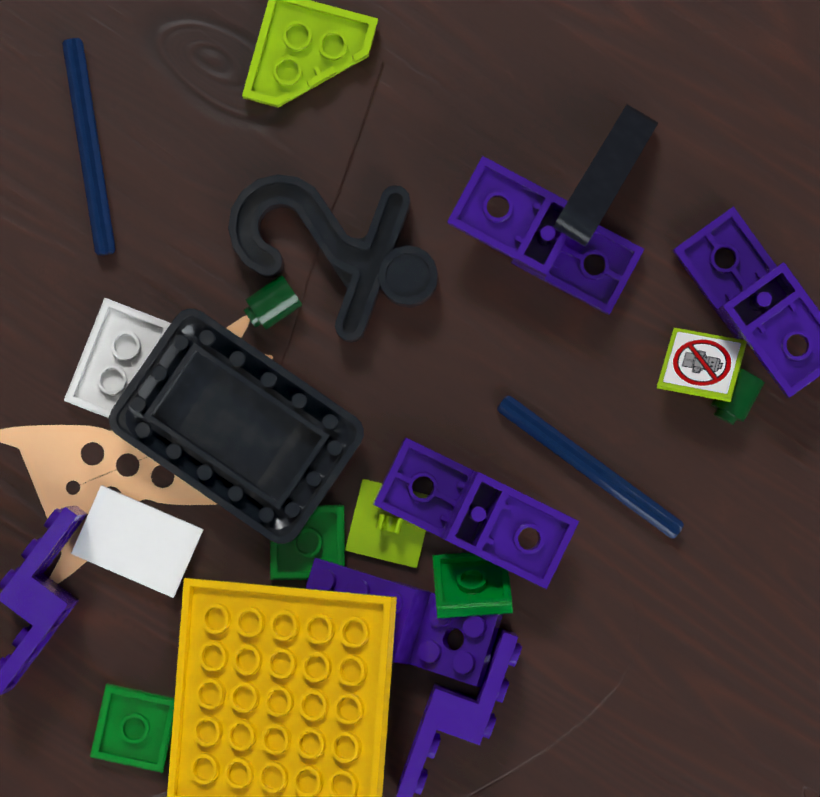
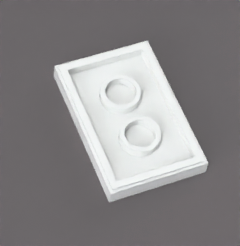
M104 298L64 401L109 418L112 408L171 323Z
M101 485L71 554L174 598L204 529Z

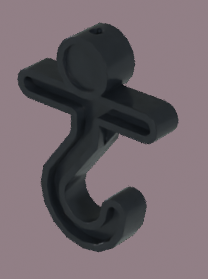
M276 174L257 179L241 191L231 208L228 230L233 249L248 268L265 278H274L281 274L284 269V259L277 249L265 243L262 239L260 231L262 220L270 211L281 207L291 209L299 215L347 288L335 323L337 334L346 342H357L364 336L381 289L389 301L400 307L407 308L424 304L431 299L437 289L438 272L431 256L419 247L406 245L396 248L411 205L409 193L401 186H389L383 191L368 233L363 238L348 236L316 188L294 176Z

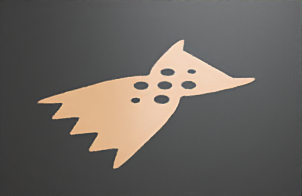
M247 315L243 316L226 328L242 338L250 319ZM266 355L273 360L272 355ZM37 425L0 429V443L16 447L20 450L47 519L56 508L61 509L66 506H78L89 514L101 485L116 487L121 494L137 501L147 499L157 503L172 505L217 504L176 475H174L173 483L166 488L154 485L151 474L153 469L160 464L123 440L112 430L109 431L104 428L86 425ZM90 442L100 444L104 450L103 460L93 466L86 464L81 458L82 448ZM127 453L133 454L139 460V470L130 477L122 476L116 468L118 458ZM70 481H76L80 485V491L75 495H71L66 491V485ZM86 518L61 550V557L50 576V579L57 584L87 562L71 554Z

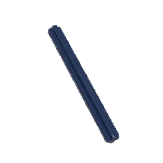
M70 38L64 40L62 45L94 249L97 255H109L114 253L116 248L84 45L80 38Z
M507 395L499 404L497 410L500 414L669 538L674 539L680 533L684 526L681 520L512 396Z

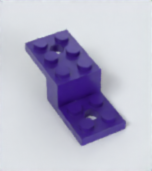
M484 156L481 157L447 221L448 225L512 258L511 264L607 315H610L644 251V248L598 225L586 247L554 229L553 226L567 204V200ZM494 197L506 200L509 206L508 213L500 218L491 216L487 210L489 200ZM589 255L601 257L604 261L603 272L598 275H591L586 272L583 264L584 259Z
M734 206L672 250L735 339L744 338L786 398H790L820 376L819 309L787 265L783 262L776 266ZM725 248L733 253L734 264L731 268L723 269L715 263L714 255L718 249ZM799 335L806 341L807 348L802 356H793L787 350V340L790 336Z
M406 437L372 503L547 589L579 523L578 520L478 471L471 470ZM422 476L428 477L433 484L432 492L425 498L417 497L412 490V484L415 479ZM525 528H533L538 534V542L531 549H523L518 542V536Z
M78 506L56 508L44 523V527L48 530L43 537H40L38 540L34 538L21 554V557L25 559L22 565L16 570L11 569L0 582V589H2L0 602L31 624L28 628L25 626L12 642V645L16 647L12 655L8 654L5 658L2 657L0 659V696L15 687L79 601L44 574L88 515Z
M320 558L314 559L305 589L397 597L392 662L410 664L476 687L482 686L502 620V614L437 618L435 593L404 583L386 580ZM454 629H459L464 635V643L458 650H452L447 641L449 633Z
M501 628L482 686L479 688L476 698L434 683L398 782L396 797H413L414 793L421 795L428 776V769L423 768L427 757L434 759L441 740L440 734L436 733V730L480 745L483 737L490 738L497 718L492 713L495 701L503 702L509 686L508 679L504 678L508 665L516 666L522 649L520 643H517L518 636L514 632Z

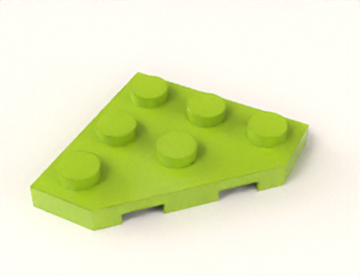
M268 0L242 97L279 108L366 59L370 54L378 25V18L311 0Z

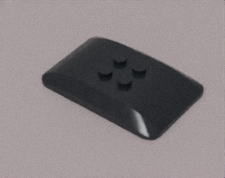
M197 309L183 310L174 318L109 415L110 427L116 435L277 544H286L298 536L364 437V428L357 417Z

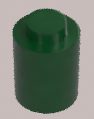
M281 275L245 299L249 306L244 309V312L255 328L262 324L265 330H267L303 305L283 275Z
M740 368L731 402L713 399L711 406L716 409L714 415L731 425H734L736 420L744 422L765 382Z

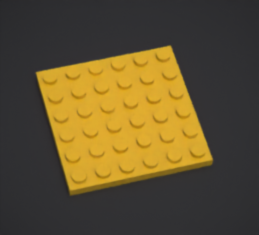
M184 578L167 797H382L397 597Z

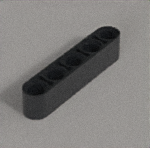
M628 104L625 106L553 226L554 229L586 247L659 122Z

